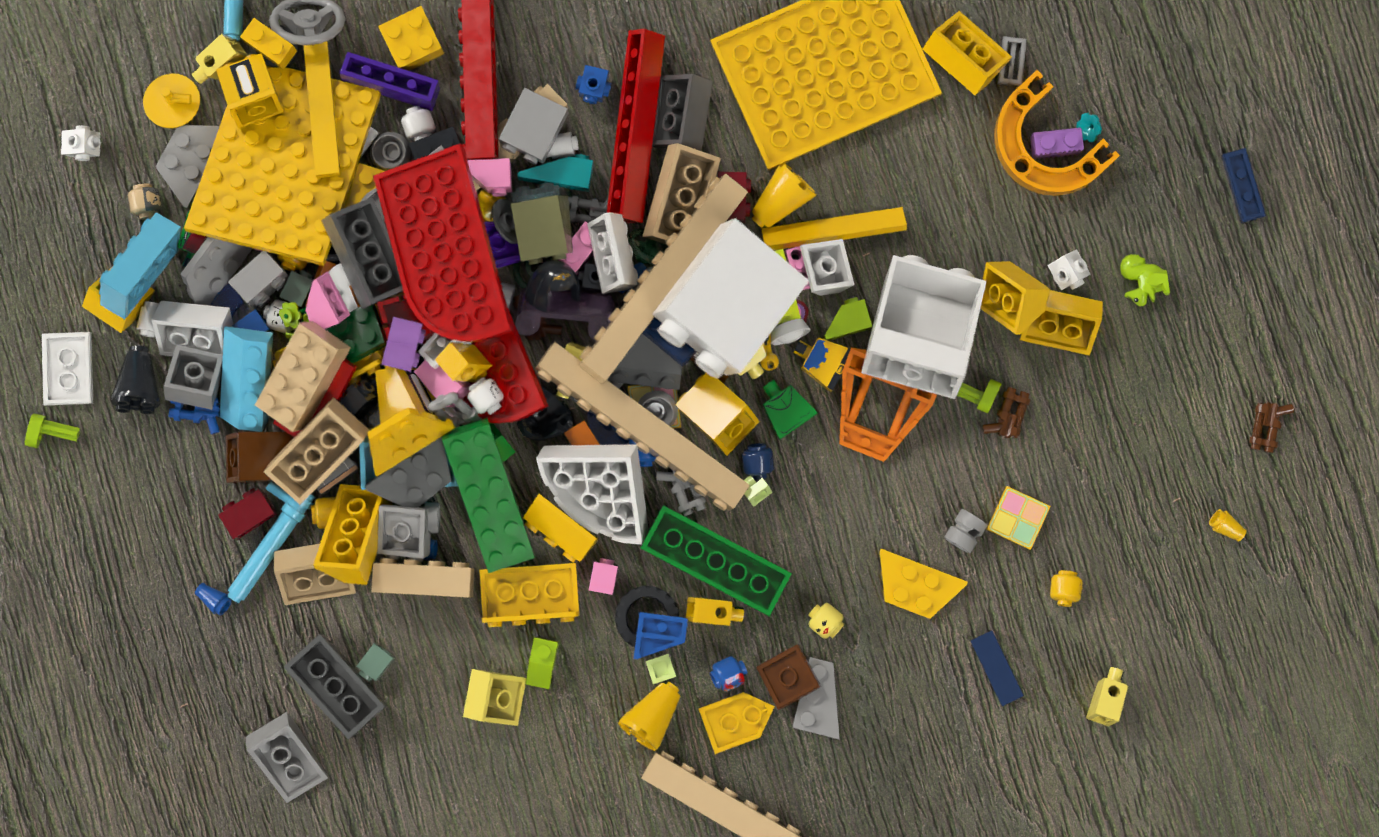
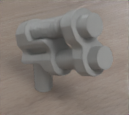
M673 470L672 472L657 471L656 481H670L674 485L671 492L676 495L680 505L678 507L679 512H683L684 517L693 514L691 509L693 507H696L697 511L706 508L704 504L706 502L705 497H702L693 489L695 487L688 481L683 482L674 475L675 471ZM690 488L695 499L694 501H688L685 489Z

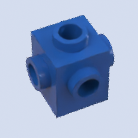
M585 65L583 76L579 75L576 83L579 97L583 98L584 102L597 104L598 101L603 103L604 96H609L611 83L608 82L609 70Z

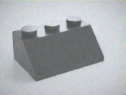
M695 74L660 76L652 146L667 148L668 145L679 143L702 151L713 81Z
M641 334L608 377V381L679 390L682 366L645 335Z

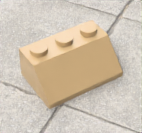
M320 544L274 551V573L284 605L355 594L356 587L355 584L343 583L314 568L313 564Z

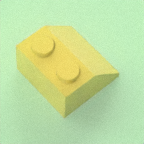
M472 669L463 717L482 722L518 726L526 678Z

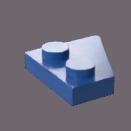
M640 612L634 659L685 643L688 618Z

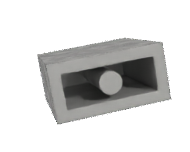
M524 87L499 137L500 143L503 144L502 148L513 154L516 151L524 154L523 158L533 164H537V162L544 164L569 114L568 108Z

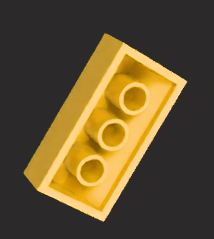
M340 484L313 564L314 568L343 583L367 585L377 555L379 506L393 505L392 501L367 490H361V486Z

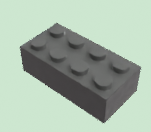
M373 197L332 213L321 220L362 309L403 292L389 234Z
M319 634L284 666L285 670L347 739L353 738L388 706L325 634Z

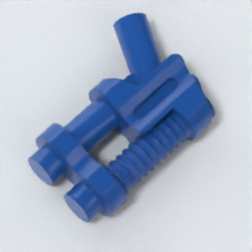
M218 398L215 399L212 410L195 406L194 411L183 410V403L170 401L171 404H175V408L169 409V418H173L174 421H181V419L193 420V423H200L202 420H206L211 435L220 432L215 418L220 416Z

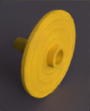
M166 74L158 77L147 87L143 98V107L146 115L154 124L163 128H178L187 124L195 117L200 106V94L196 85L189 78L180 74Z

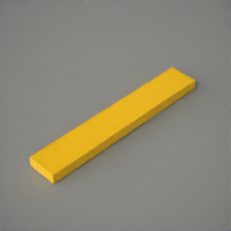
M326 41L321 44L303 45L316 178L340 176L328 43Z
M903 207L761 229L763 242L772 250H780L811 243L907 230V223Z

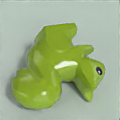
M1130 254L1122 259L1120 263L1121 275L1128 280L1138 281V289L1126 292V298H1130L1136 305L1143 307L1147 304V296H1149L1152 302H1155V293L1162 291L1166 296L1170 295L1167 270H1163L1155 264H1145V258L1137 254Z

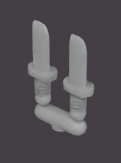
M455 392L439 395L436 400L428 404L429 411L435 412V415L441 421L452 420L455 428L460 427L458 424L459 419L456 416L451 417L443 410V408L453 403L463 413L462 418L465 421L475 422L482 419L475 408H471L462 399H458V395Z

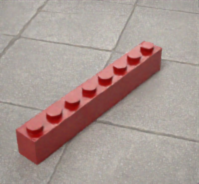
M461 0V8H458V18L462 22V30H459V42L461 45L463 44V53L459 54L460 66L463 67V75L460 76V86L464 90V98H461L462 113H465V121L461 122L463 136L465 135V144L462 145L464 146L467 160L499 159L494 0Z
M647 29L628 31L606 212L622 214L626 224L643 223L665 35Z

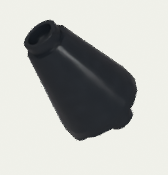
M145 346L129 347V352L126 353L110 401L112 405L116 406L115 411L128 413L130 410L140 411L142 414H154L155 408H158L160 405L151 354Z

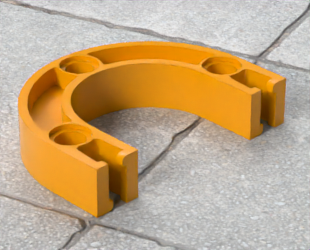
M1036 70L1009 96L998 115L994 133L996 152L1005 171L1022 187L1043 195L1058 196L1070 194L1089 185L1120 155L1116 151L1112 154L1110 152L1107 155L1109 160L1104 164H1100L1094 158V154L1099 149L1102 150L1104 147L1107 148L1109 146L1104 138L1081 160L1064 168L1046 167L1036 162L1027 153L1021 137L1024 117L1054 87L1048 82L1041 87L1043 90L1039 94L1034 95L1028 89V86L1033 81L1036 82L1043 77ZM1017 96H1025L1028 104L1025 106L1018 104ZM1023 162L1027 168L1026 172L1017 171L1015 163ZM1090 164L1094 170L1093 174H1086L1083 171V165Z

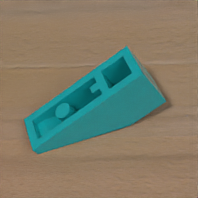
M575 154V157L569 156L520 171L517 177L519 181L589 192L594 163L593 160H589L587 155Z

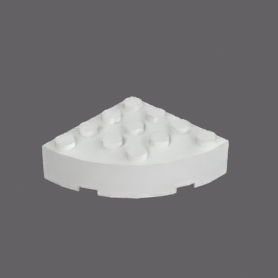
M637 445L543 446L536 458L540 475L545 485L553 493V499L566 514L595 534L602 533L612 537L611 540L622 543L643 544L649 528Z

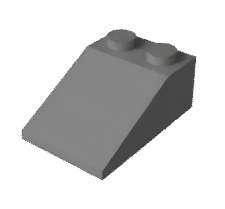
M288 712L246 736L248 753L286 803L328 778L300 728Z

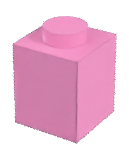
M600 558L599 563L594 562L589 586L590 591L613 595L618 566H614L613 560Z

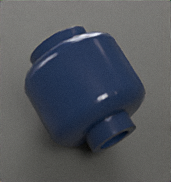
M765 443L747 445V449L742 453L743 471L747 475H751L755 480L767 478V474L774 470L772 449L766 447Z

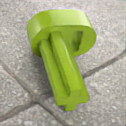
M990 379L985 392H982L962 382L957 396L978 405V410L988 414L1002 383Z
M33 413L27 428L24 445L38 448L43 434L77 442L80 428L46 420V416Z

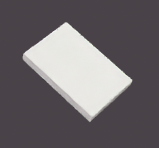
M92 333L42 334L43 405L93 404Z

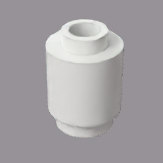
M571 132L558 134L547 158L557 159L574 156L575 150H579L577 136H572Z
M145 301L144 307H141L136 328L141 331L140 335L151 338L155 337L151 320L159 303Z

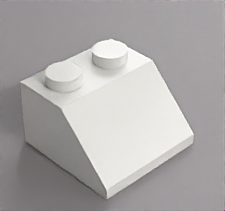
M843 239L800 246L812 293L820 296L841 293L854 285Z

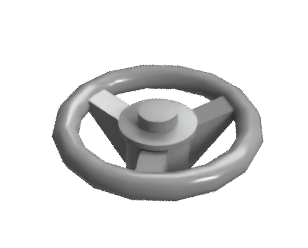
M285 0L273 9L269 23L271 30L289 43L307 46L321 44L333 39L342 31L346 19L342 8L332 0ZM307 4L324 7L318 12L311 9L301 10L295 14L287 11L295 6ZM334 13L336 17L335 24L329 30L322 32ZM280 19L294 34L282 29L278 20Z

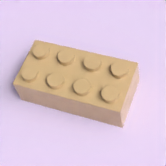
M679 143L668 145L642 237L665 244L674 232L678 234L683 228L680 226L682 220L687 214L692 216L696 208L694 205L702 195L706 197L711 191L708 189V186L716 177L721 158Z
M313 321L299 323L255 406L290 431L302 430L312 419L351 347Z
M333 398L269 463L264 473L297 503L301 504L364 441L367 432L370 430Z
M380 558V563H373L371 592L473 597L475 569L469 568V563L453 562L452 567H445V562L428 561V566L421 565L419 560H404V564H397V559Z

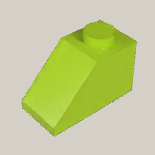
M858 297L845 300V305L840 307L824 336V340L831 341L870 330L872 324L865 299L858 300Z
M534 637L526 685L550 689L559 642Z

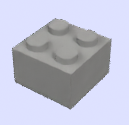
M262 251L228 282L247 304L256 309L258 306L260 308L265 306L271 300L269 296L276 290L278 292L283 290L289 274L273 256L266 251Z
M176 345L164 384L165 400L212 410L222 378L223 355Z

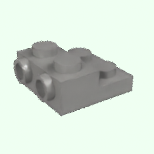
M393 505L379 506L377 554H384L387 559H399L400 556L409 557L408 560L423 561V558L430 555L431 531H428V509Z

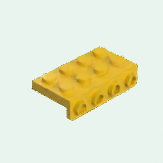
M576 563L511 567L488 573L487 569L479 570L482 623H488V627H500L503 621H512V626L526 625V620L536 619V624L551 623L550 618H560V622L575 621L574 616H580Z

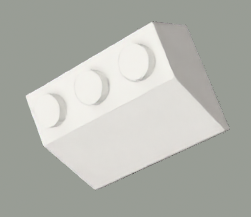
M604 213L587 223L602 294L629 290L637 286L638 274L633 266V251L628 243V228L622 214Z
M160 301L151 320L160 355L173 356L176 345L223 355L224 327H232L233 325L230 308L169 301Z

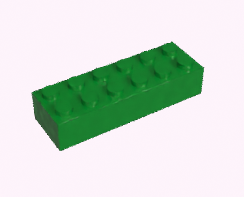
M488 418L457 427L442 436L448 459L488 573L535 558Z
M664 505L641 546L642 550L767 616L771 615L792 574Z

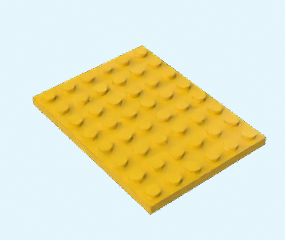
M801 0L710 40L767 170L779 166L782 161L784 163L789 162L942 94L900 0Z
M267 66L284 112L238 128L227 105L184 229L186 232L324 266L332 243L321 220L344 208L381 97V92L331 78L340 176L316 178L306 72L287 67L282 70L280 67Z

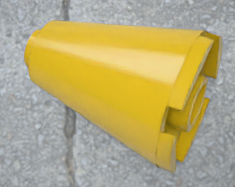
M783 161L776 169L752 210L754 214L752 219L761 228L764 225L768 228L817 195L810 185L795 172H791L792 168Z
M667 682V684L660 683L622 716L618 725L629 736L632 734L637 738L636 741L652 751L657 750L661 745L681 698L678 694L680 690L670 682Z

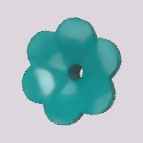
M1083 113L1081 120L1077 122V128L1082 129L1083 140L1095 142L1102 131L1098 116Z

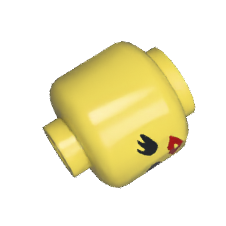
M825 603L821 607L817 604L808 614L811 617L809 627L824 639L829 637L833 639L844 626L842 613L829 603Z

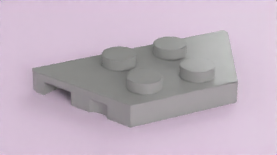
M183 125L176 128L155 166L181 204L188 210L195 198L220 126Z
M207 237L180 274L183 282L187 285L188 295L193 299L194 304L211 306L253 248Z

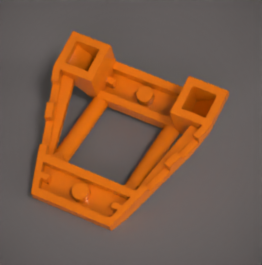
M851 347L842 370L839 444L884 462L933 406L937 394L861 373L867 350ZM854 375L861 377L862 381L850 408ZM873 378L905 390L887 436L855 423ZM912 399L919 400L920 403L901 428Z

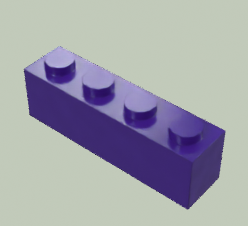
M347 52L339 73L341 80L344 82L378 90L383 96L414 106H420L430 111H433L440 91L439 82L436 79Z

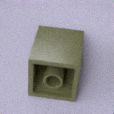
M555 195L511 204L521 261H529V265L543 263V258L552 256V260H561L567 258L566 254L573 253L568 196Z

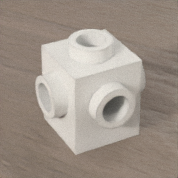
M76 126V130L62 131L61 155L74 157L77 161H90V157L100 156V132L90 130L89 126Z
M1077 249L1047 265L1054 281L1061 290L1069 286L1073 290L1083 285V279L1091 275L1086 262L1081 258Z

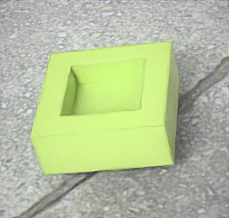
M669 654L646 661L653 684L676 677Z

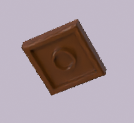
M799 644L756 667L778 710L821 688Z

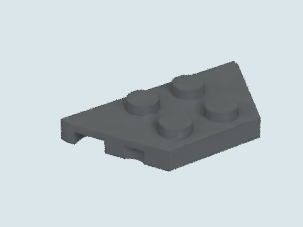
M442 437L378 477H375L365 485V489L398 505L418 508L451 482Z

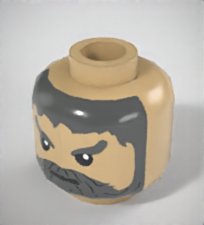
M152 184L134 185L133 190L128 193L130 212L133 215L139 216L140 220L151 219L156 212L158 213L161 210L159 190L152 187Z

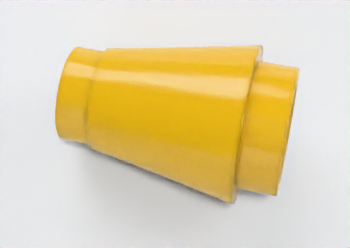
M1217 510L1209 521L1213 531L1238 542L1244 538L1247 532L1228 511Z

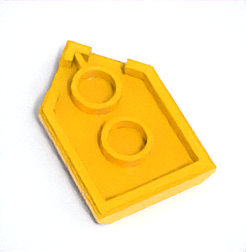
M742 692L698 709L714 753L717 754L760 738L775 706Z

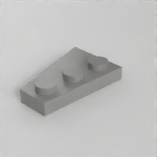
M809 657L808 662L821 688L799 699L792 728L839 739L834 665L832 662Z

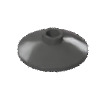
M499 199L492 206V218L495 227L506 241L518 244L511 208L512 202L506 199Z

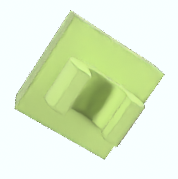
M751 475L744 480L750 485L744 495L753 507L772 493L763 478L757 483Z

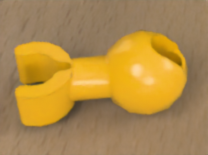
M770 333L767 345L764 342L762 344L767 356L760 361L762 368L767 371L776 369L779 364L777 355L772 353Z

